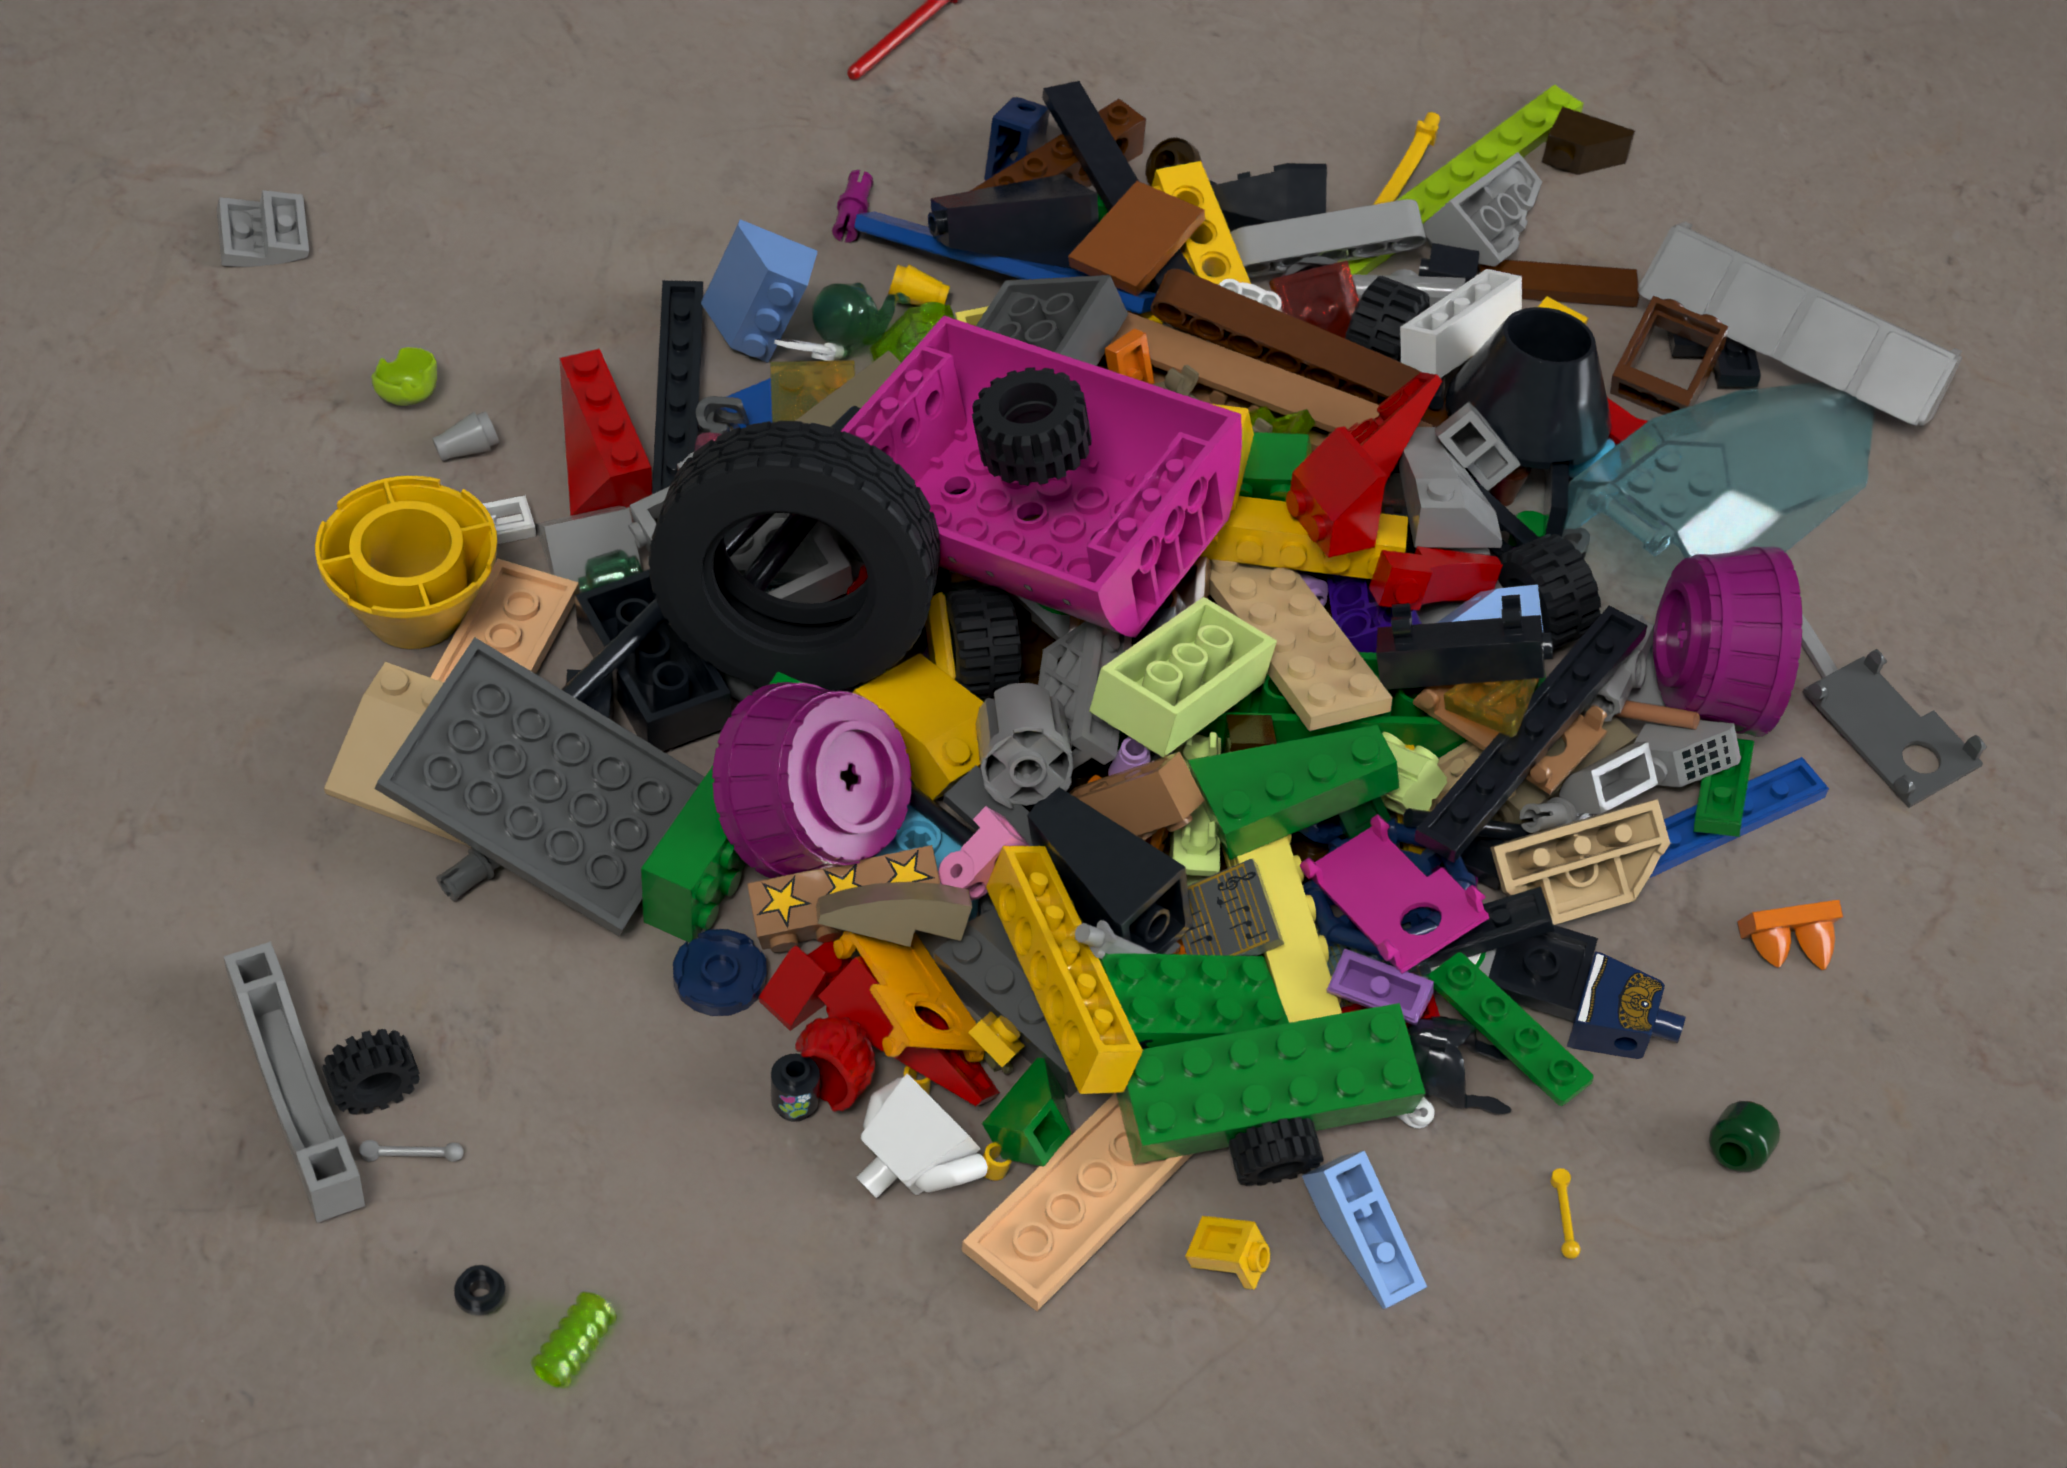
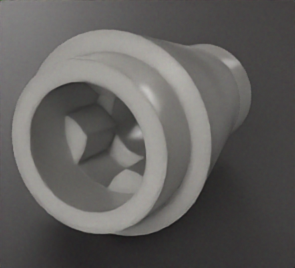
M486 411L478 415L472 412L442 434L432 438L442 462L450 458L491 451L490 446L499 443L495 429Z

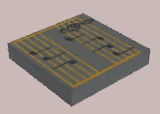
M1253 858L1188 886L1192 927L1181 937L1187 955L1258 956L1284 944L1260 870Z

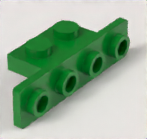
M1456 953L1429 973L1428 980L1434 982V989L1557 1105L1564 1106L1592 1084L1594 1075L1463 953Z

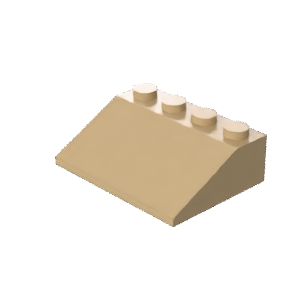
M385 662L363 694L324 787L325 794L468 846L375 789L377 781L444 683Z

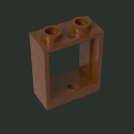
M1653 296L1612 375L1610 393L1685 424L1725 346L1729 326L1722 324L1718 318L1712 315H1700L1685 309L1681 303L1673 299L1663 300ZM1655 326L1708 347L1687 390L1634 368Z

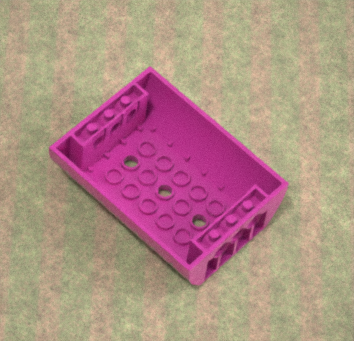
M943 316L841 430V432L845 431L866 440V443L876 446L889 455L896 464H900L915 480L916 487L921 488L931 506L930 512L934 513L939 530V567L1119 634L1135 638L1228 521L1238 482L1242 449L1240 413L947 316ZM1035 367V370H1042L1044 368L1054 369V374L1063 372L1069 375L1070 381L1076 380L1080 385L1081 392L1084 393L1092 437L1089 454L1086 459H1080L1081 465L1076 470L1066 471V476L1058 480L1052 478L1048 480V483L1040 485L1038 482H1031L1029 486L1019 485V481L1012 483L1004 482L1001 479V475L994 477L989 473L988 466H984L981 461L972 418L974 400L979 399L978 393L983 388L991 387L990 382L997 377L1004 378L1008 372L1014 370L1022 372L1025 371V368ZM964 489H967V491L964 492V493H962V494H958V495L950 494V493H957V492H960V491H962V490H964ZM1036 515H1040L1039 518H1037V519H1035V520H1032V521L1022 520V519L1032 518V517H1034V516H1036Z

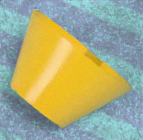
M396 476L363 485L337 502L335 512L326 522L322 521L319 526L315 541V556L318 570L327 587L375 636L383 642L398 648L421 649L444 641L456 631L495 564L498 547L497 533L494 521L486 507L467 490L463 489L460 493L441 485L440 479L432 477Z

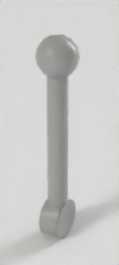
M366 1140L359 1147L362 1159L367 1162L375 1161L379 1156L445 1157L448 1161L456 1162L463 1156L462 1146L455 1142L449 1143L446 1147L379 1146L374 1140Z

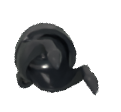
M1431 1016L1430 1018H1420L1416 1026L1410 1024L1407 1027L1425 1090L1424 1097L1429 1098L1431 1095H1435L1458 1109L1480 1108L1495 1115H1504L1511 1112L1512 1109L1494 1097L1466 1094L1464 1060L1458 1046L1465 1044L1470 1051L1490 1057L1495 1061L1510 1060L1495 1045H1489L1478 1040L1476 1029L1470 1022L1448 1018L1447 1016Z

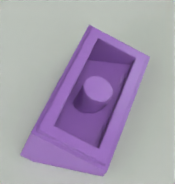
M1344 948L1328 985L1327 993L1367 1008L1400 1003L1405 1022L1416 1026L1433 995L1434 982L1407 971L1401 974L1396 967Z

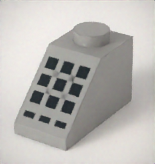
M1700 720L1699 725L1694 730L1646 722L1634 742H1649L1658 785L1682 787L1738 765L1741 760L1734 723Z

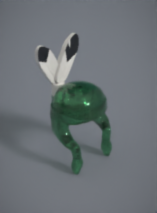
M860 282L854 284L833 283L821 290L816 296L812 307V321L816 332L827 343L821 345L790 339H775L774 344L791 349L811 351V357L825 361L846 360L850 357L852 349L857 350L875 344L885 334L893 318L896 303L910 304V298L901 292L889 294L878 310L873 298L867 293L864 284Z

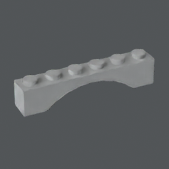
M268 942L224 956L232 994L316 1222L318 1223L364 1207L365 1202L359 1172L346 1138L337 1123L317 1075L272 943Z

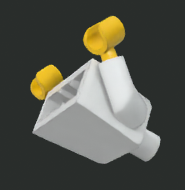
M906 1066L903 1078L895 1079L871 1095L863 1123L864 1131L860 1139L877 1157L856 1178L876 1198L897 1178L917 1195L923 1191L930 1193L962 1185L983 1177L997 1181L1006 1176L1012 1161L1010 1159L1005 1162L993 1160L999 1156L1002 1148L1001 1145L997 1142L987 1145L983 1156L976 1154L980 1147L929 1096L931 1080L929 1078L916 1080L918 1072Z

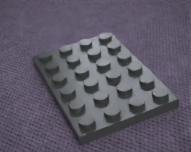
M474 637L377 781L375 789L619 936L642 900V866L699 786L704 776Z

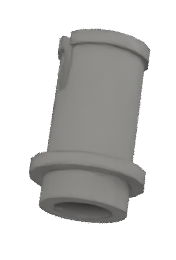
M1555 797L1551 798L1547 803L1526 804L1521 809L1519 817L1520 820L1532 818L1534 822L1524 823L1521 826L1525 831L1535 833L1574 822L1577 818L1575 806L1567 799Z

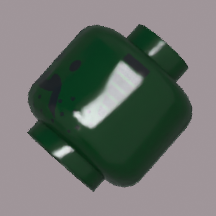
M1737 1101L1727 1106L1711 1128L1709 1136L1711 1151L1725 1167L1737 1172H1753L1760 1169L1766 1163L1778 1145L1780 1137L1779 1124L1773 1114L1764 1106L1752 1101Z

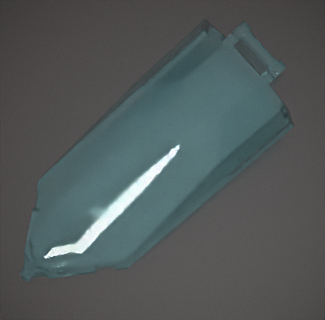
M1823 382L1738 390L1653 418L1570 481L1568 513L1564 529L1580 528L1596 514L1604 513L1643 542V549L1653 556L1659 555L1671 544L1679 547L1684 558L1692 557L1696 554L1710 555L1746 550L1750 547L1770 546L1780 547L1785 553L1866 487L1874 407L1844 391H1840Z

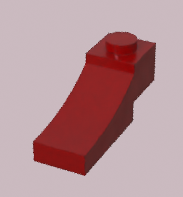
M1417 546L1415 554L1381 550L1369 589L1379 606L1392 607V604L1410 603L1411 610L1420 611L1423 604L1440 601H1468L1479 592L1493 590L1503 565L1497 556Z

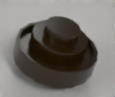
M1179 137L1167 138L1158 143L1146 161L1145 173L1148 183L1152 186L1157 169L1201 161L1199 151L1193 144Z

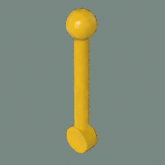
M1557 1168L1552 1172L1550 1182L1558 1192L1565 1240L1561 1246V1252L1564 1257L1575 1259L1580 1254V1245L1574 1240L1567 1193L1571 1175L1566 1169Z

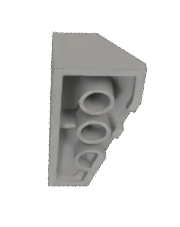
M1417 427L1398 460L1414 547L1501 548L1502 537L1496 511L1466 469L1462 467L1437 437L1436 427Z

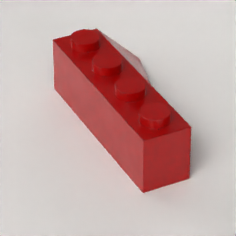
M600 348L559 358L570 516L615 506L627 508L631 504L652 495V467Z

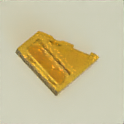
M1539 678L1457 684L1443 694L1445 709L1509 737H1514L1519 730Z

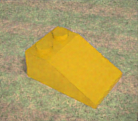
M917 654L852 692L876 704L878 708H881L895 724L894 727L898 728L906 746L905 751L908 753L911 766L910 778L917 788L933 801L943 796L973 767L977 765L981 769L976 720L979 708L984 702L922 654Z

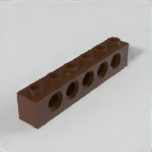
M1117 99L1099 110L1098 113L1126 160L1130 162L1141 155L1143 152L1146 118L1121 99ZM1060 134L970 191L1063 174L1087 188L1092 183L1064 135Z

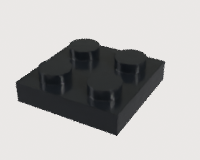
M1554 925L1555 931L1497 948L1488 976L1496 985L1519 1005L1574 1021L1598 938Z

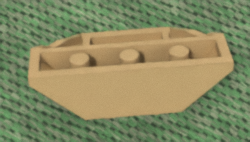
M1658 799L1512 839L1490 849L1503 893L1511 896L1541 886L1553 924L1556 925L1635 901L1651 876L1660 856L1665 853L1670 845V840Z

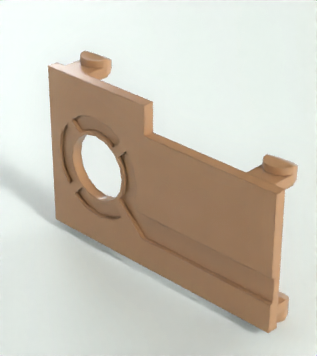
M1505 681L1426 687L1413 700V705L1484 751L1529 697ZM1592 705L1586 712L1585 717L1579 714L1561 736L1565 742L1564 752L1557 756H1544L1530 770V774L1525 779L1551 794L1606 736L1607 731L1602 728V725L1607 717V713L1600 707Z

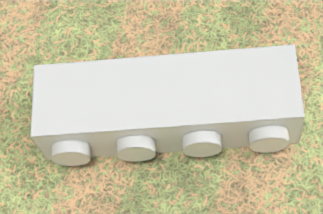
M1486 269L1401 326V363L1424 373L1437 374L1440 378L1463 364L1464 361L1472 357L1509 315L1522 309V276Z

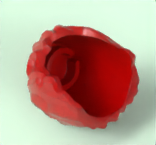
M848 1017L816 1018L813 1022L806 1025L805 1030L800 1033L795 1043V1049L798 1053H801L802 1057H810L818 1065L822 1082L819 1097L827 1101L834 1112L850 1108L858 1096L871 1084L872 1074L875 1072V1053L871 1046L872 1043L867 1037V1032L860 1028V1024L857 1021L852 1022Z

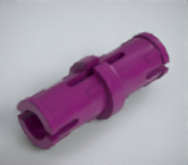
M860 170L852 171L848 177L845 193L841 194L838 199V215L832 228V234L838 241L842 240L844 230H848L845 242H853L858 234V230L854 228L856 215L867 213L869 203L867 198L873 185V178L866 171L863 173L861 182H857Z

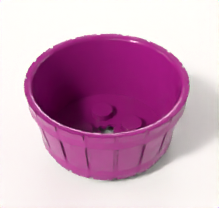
M1750 547L1746 550L1710 555L1696 554L1692 557L1684 558L1676 565L1660 600L1653 633V658L1657 683L1666 706L1695 711L1700 715V720L1734 723L1737 734L1763 737L1776 727L1781 719L1780 717L1783 716L1787 708L1797 677L1803 625L1802 600L1798 577L1791 559L1780 547Z
M780 682L763 686L752 692V695H748L736 706L731 713L732 716L728 717L717 742L719 745L715 750L713 761V795L717 813L720 815L719 820L730 844L734 845V850L741 859L751 868L755 867V871L771 879L810 870L858 864L860 860L872 858L893 840L897 834L896 831L901 828L908 810L907 805L910 802L911 766L908 753L905 751L904 740L898 728L894 727L895 724L881 708L855 693L831 691L813 684ZM850 764L852 765V773L858 776L857 784H852L850 791H847L846 782L840 780L841 771H847Z

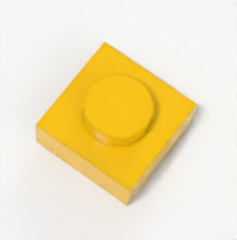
M992 1012L988 1013L968 1032L1001 1067L1006 1065L1025 1046L1018 1039L1021 1035L1015 1025L1002 1015L997 1018Z

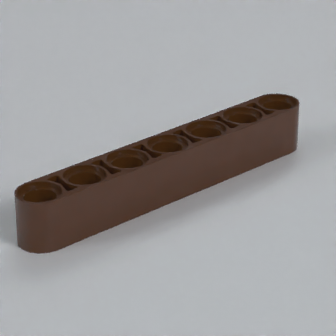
M1170 269L1165 273L1151 304L1153 315L1167 324L1221 347L1378 405L1421 372L1181 269Z

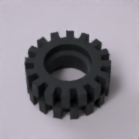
M378 1029L376 1035L373 1036L370 1030L361 1032L362 1038L355 1040L354 1036L345 1039L347 1043L345 1047L338 1044L332 1049L334 1055L327 1054L322 1070L335 1106L337 1105L339 1110L344 1112L348 1109L349 1114H357L360 1109H363L364 1114L373 1113L374 1107L380 1106L381 1110L389 1108L388 1102L393 1100L399 1103L404 1100L402 1093L411 1094L415 1089L413 1084L419 1083L420 1078L418 1074L420 1072L407 1038L404 1035L400 1036L398 1031L392 1030L388 1034L386 1029Z
M1294 1117L1290 1121L1285 1118L1279 1119L1277 1123L1273 1124L1271 1122L1262 1123V1127L1257 1128L1253 1126L1246 1129L1247 1133H1238L1235 1135V1138L1230 1139L1228 1144L1237 1180L1241 1185L1245 1184L1246 1186H1252L1256 1183L1258 1186H1261L1271 1181L1273 1184L1279 1183L1281 1179L1285 1178L1290 1180L1296 1178L1299 1173L1306 1174L1311 1171V1168L1319 1167L1320 1163L1324 1161L1314 1122L1309 1118L1302 1120L1301 1117Z

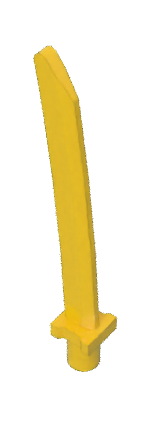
M1429 112L1426 114L1424 121H1418L1410 147L1373 205L1395 201L1416 169L1428 145L1434 146L1440 122V116L1437 113Z

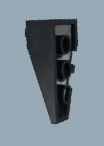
M1285 163L1274 166V172L1251 176L1250 171L1237 174L1238 180L1220 184L1209 180L1230 233L1246 226L1326 213V164Z

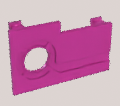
M1377 814L1370 821L1372 827L1316 862L1311 858H1307L1301 862L1300 868L1308 879L1311 878L1377 947L1381 956L1386 961H1390L1403 974L1489 919V914L1484 910L1482 903L1486 897L1475 885H1471L1464 890L1443 868L1426 877L1389 839L1387 830L1390 829V825ZM1417 907L1434 908L1440 912L1442 917L1439 926L1432 932L1424 935L1407 933L1401 927V921L1410 910Z

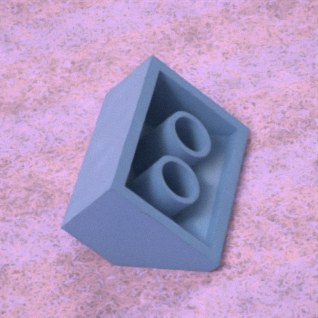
M741 219L739 220L701 301L702 306L730 348L769 363L777 347L774 344L775 339H781L808 286L818 251Z

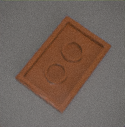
M1136 181L1068 256L1069 266L1090 276L1110 275L1115 287L1138 296L1204 222L1205 210Z

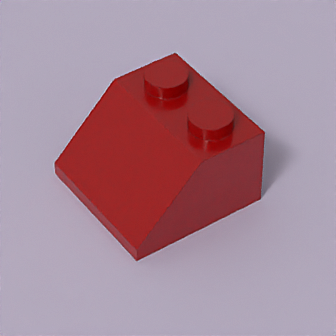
M1345 426L1337 427L1292 472L1290 491L1286 495L1288 511L1293 517H1296L1307 531L1309 538L1316 542L1328 558L1374 548L1386 474Z

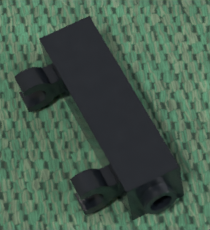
M1520 594L1501 596L1502 618L1412 625L1410 603L1392 604V626L1378 627L1376 655L1380 682L1386 690L1545 678V660L1553 659L1551 632L1543 633L1541 615L1522 616Z

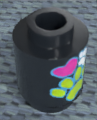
M797 1053L788 1054L778 1059L772 1067L771 1104L774 1110L785 1120L792 1122L805 1120L817 1109L819 1104L820 1070L816 1062L810 1057H802L801 1054Z

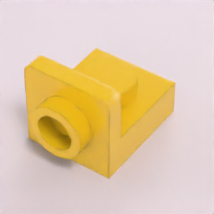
M1202 1216L1185 1257L1192 1268L1236 1273L1245 1289L1254 1290L1261 1274L1269 1266L1270 1248L1258 1226L1253 1221Z

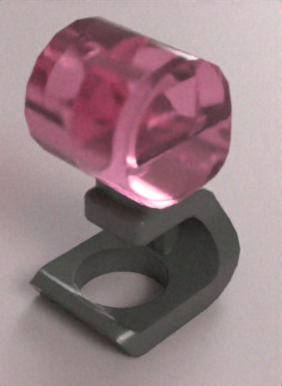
M708 396L699 402L696 408V417L702 434L696 440L695 451L710 440L715 441L717 436L730 431L727 424L715 422L749 424L744 406L739 398ZM720 408H731L738 411V413L726 412Z

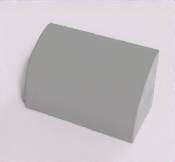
M1649 742L1630 744L1573 773L1564 781L1559 797H1563L1575 806L1577 814H1602L1658 785Z

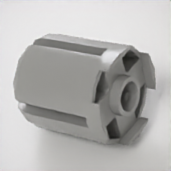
M1013 683L994 692L995 700L991 698L985 700L979 708L976 720L980 767L985 789L995 801L1012 809L1013 804L1026 806L1036 804L1038 801L1046 799L1058 787L1067 791L1071 785L1074 763L1067 719L1062 703L1057 697H1050L1047 689L1033 683Z

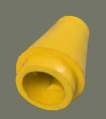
M910 264L907 267L897 265L888 296L897 298L896 303L943 309L950 286L943 284V282Z

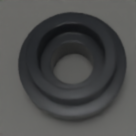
M475 1265L466 1269L459 1276L454 1286L455 1301L460 1309L468 1314L477 1316L489 1314L499 1308L506 1294L502 1276L485 1265ZM477 1289L489 1291L488 1294L480 1297L471 1295Z

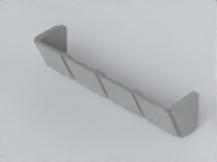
M1686 221L1671 227L1637 289L1643 297L1649 300L1653 296L1663 300L1673 299L1681 303L1685 309L1700 315H1712L1718 318L1722 324L1729 326L1727 337L1764 355L1771 356L1783 364L1831 387L1855 396L1857 399L1909 424L1924 426L1933 419L1963 358L1961 357V350L1953 348L1951 351L1708 238L1691 230L1692 224Z

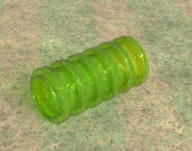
M580 1292L576 1298L577 1304L570 1305L567 1310L568 1317H562L558 1322L559 1329H554L550 1333V1342H544L540 1347L541 1354L534 1355L531 1359V1366L537 1376L553 1387L568 1388L572 1382L571 1376L577 1375L581 1370L580 1363H585L589 1359V1350L592 1351L597 1348L599 1344L598 1338L605 1337L608 1332L607 1326L613 1325L617 1319L614 1308L610 1303L595 1293Z

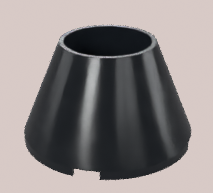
M1530 307L1509 315L1455 375L1449 384L1446 394L1445 407L1448 416L1453 415L1467 402H1470L1519 460L1520 466L1549 469L1551 462L1571 460L1570 464L1572 466L1586 462L1604 448L1611 431V414L1594 335L1581 320L1556 309Z

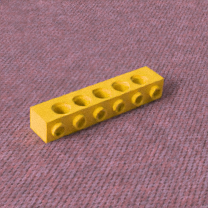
M1197 161L1157 169L1151 187L1205 210L1204 222L1180 247L1194 274L1217 285L1225 279H1234L1238 282L1251 284L1202 162Z
M1002 846L986 889L1079 1094L1122 1093L1131 1078L1143 1050L1099 958L1095 957L1088 945L1078 942L1075 938V930L1082 922L1045 846Z

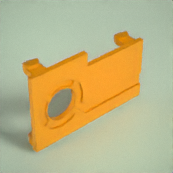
M844 931L841 938L834 941V952L838 959L851 957L855 949H857L879 982V984H872L869 990L894 1027L889 1037H885L882 1040L884 1052L888 1057L900 1055L905 1046L963 1050L968 1062H979L983 1059L984 1052L986 1051L968 1033L977 1023L916 933H914L910 947L849 931ZM915 1006L927 1007L938 1013L947 1022L949 1030H939L925 1023L917 1015Z

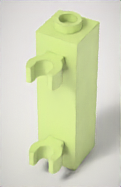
M1210 732L1209 737L1195 734L1177 747L1174 753H1181L1189 769L1188 760L1221 754V738H1218L1216 732ZM1202 804L1191 813L1193 820L1190 823L1170 832V857L1186 867L1188 886L1220 872V840L1217 836V826L1215 822L1209 820Z

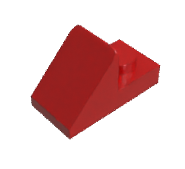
M833 941L824 942L808 955L795 945L790 949L759 995V1002L790 1031L825 1006L824 1002L818 997L819 994L852 961L850 957L847 959L837 958L834 952Z

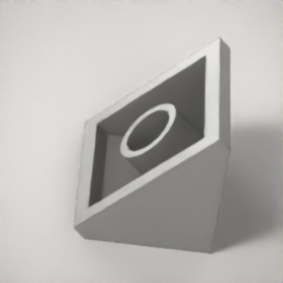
M615 506L536 523V530L551 574L579 582V588L626 578L642 572L635 538L628 527L629 524H632L629 508Z

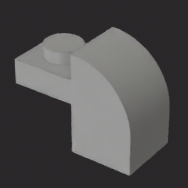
M1467 402L1435 428L1437 437L1464 469L1468 468L1487 491L1521 465L1519 460L1493 431L1486 419L1470 402Z

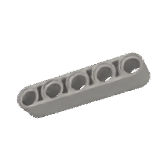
M1411 199L1246 226L1231 232L1248 278L1285 272L1289 266L1307 257L1323 256L1336 260L1339 263L1408 251L1420 247L1426 242L1418 203Z

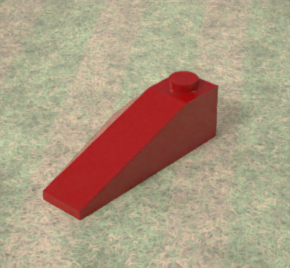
M1420 372L1378 406L1377 412L1379 415L1375 419L1369 418L1360 424L1356 422L1348 429L1386 474V482L1442 383L1441 378L1437 374Z
M858 956L841 971L818 997L827 1006L826 1011L829 1017H848L852 1022L857 1021L860 1024V1028L867 1032V1037L872 1045L884 1052L882 1040L885 1037H889L894 1027L869 990L872 984H879L862 956ZM915 1006L917 1015L925 1023L939 1030H949L947 1022L938 1013L927 1007ZM905 1046L900 1055L893 1057L974 1106L991 1101L1000 1093L979 1062H968L963 1050Z

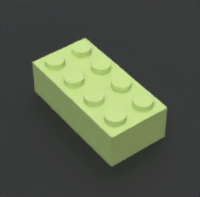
M1202 597L1101 668L1089 712L1107 722L1111 727L1120 730L1141 743L1148 750L1164 758L1264 683L1277 640L1207 598Z

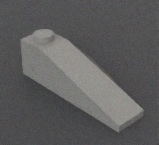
M1517 152L1451 199L1423 224L1429 244L1432 246V243L1480 251L1478 264L1497 266L1518 249L1520 244L1518 240L1519 234L1526 228L1528 221L1525 218L1528 211L1534 206L1542 180Z

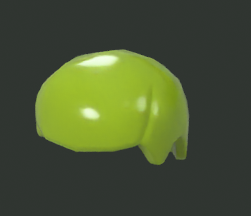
M401 348L394 361L386 362L385 358L379 360L376 370L371 376L372 386L379 397L389 403L401 406L420 403L426 400L436 387L437 361L432 353L422 348Z

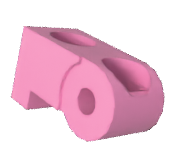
M987 806L973 819L980 829L961 847L960 851L947 855L941 862L938 871L941 884L969 889L971 900L979 899L988 892L986 885L1002 846H1030L1004 816Z

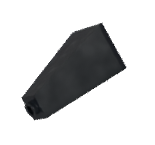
M1063 174L931 198V212L928 214V227L933 238L949 248L1069 269L1074 268L1069 266L1068 256L1099 223L1098 194Z
M1060 787L1053 791L1046 799H1042L1034 805L1031 812L1027 815L1033 846L1046 847L1075 910L1085 924L1097 927V923L1100 920L1105 921L1115 935L1144 947L1155 954L1165 953L1192 927L1186 867Z

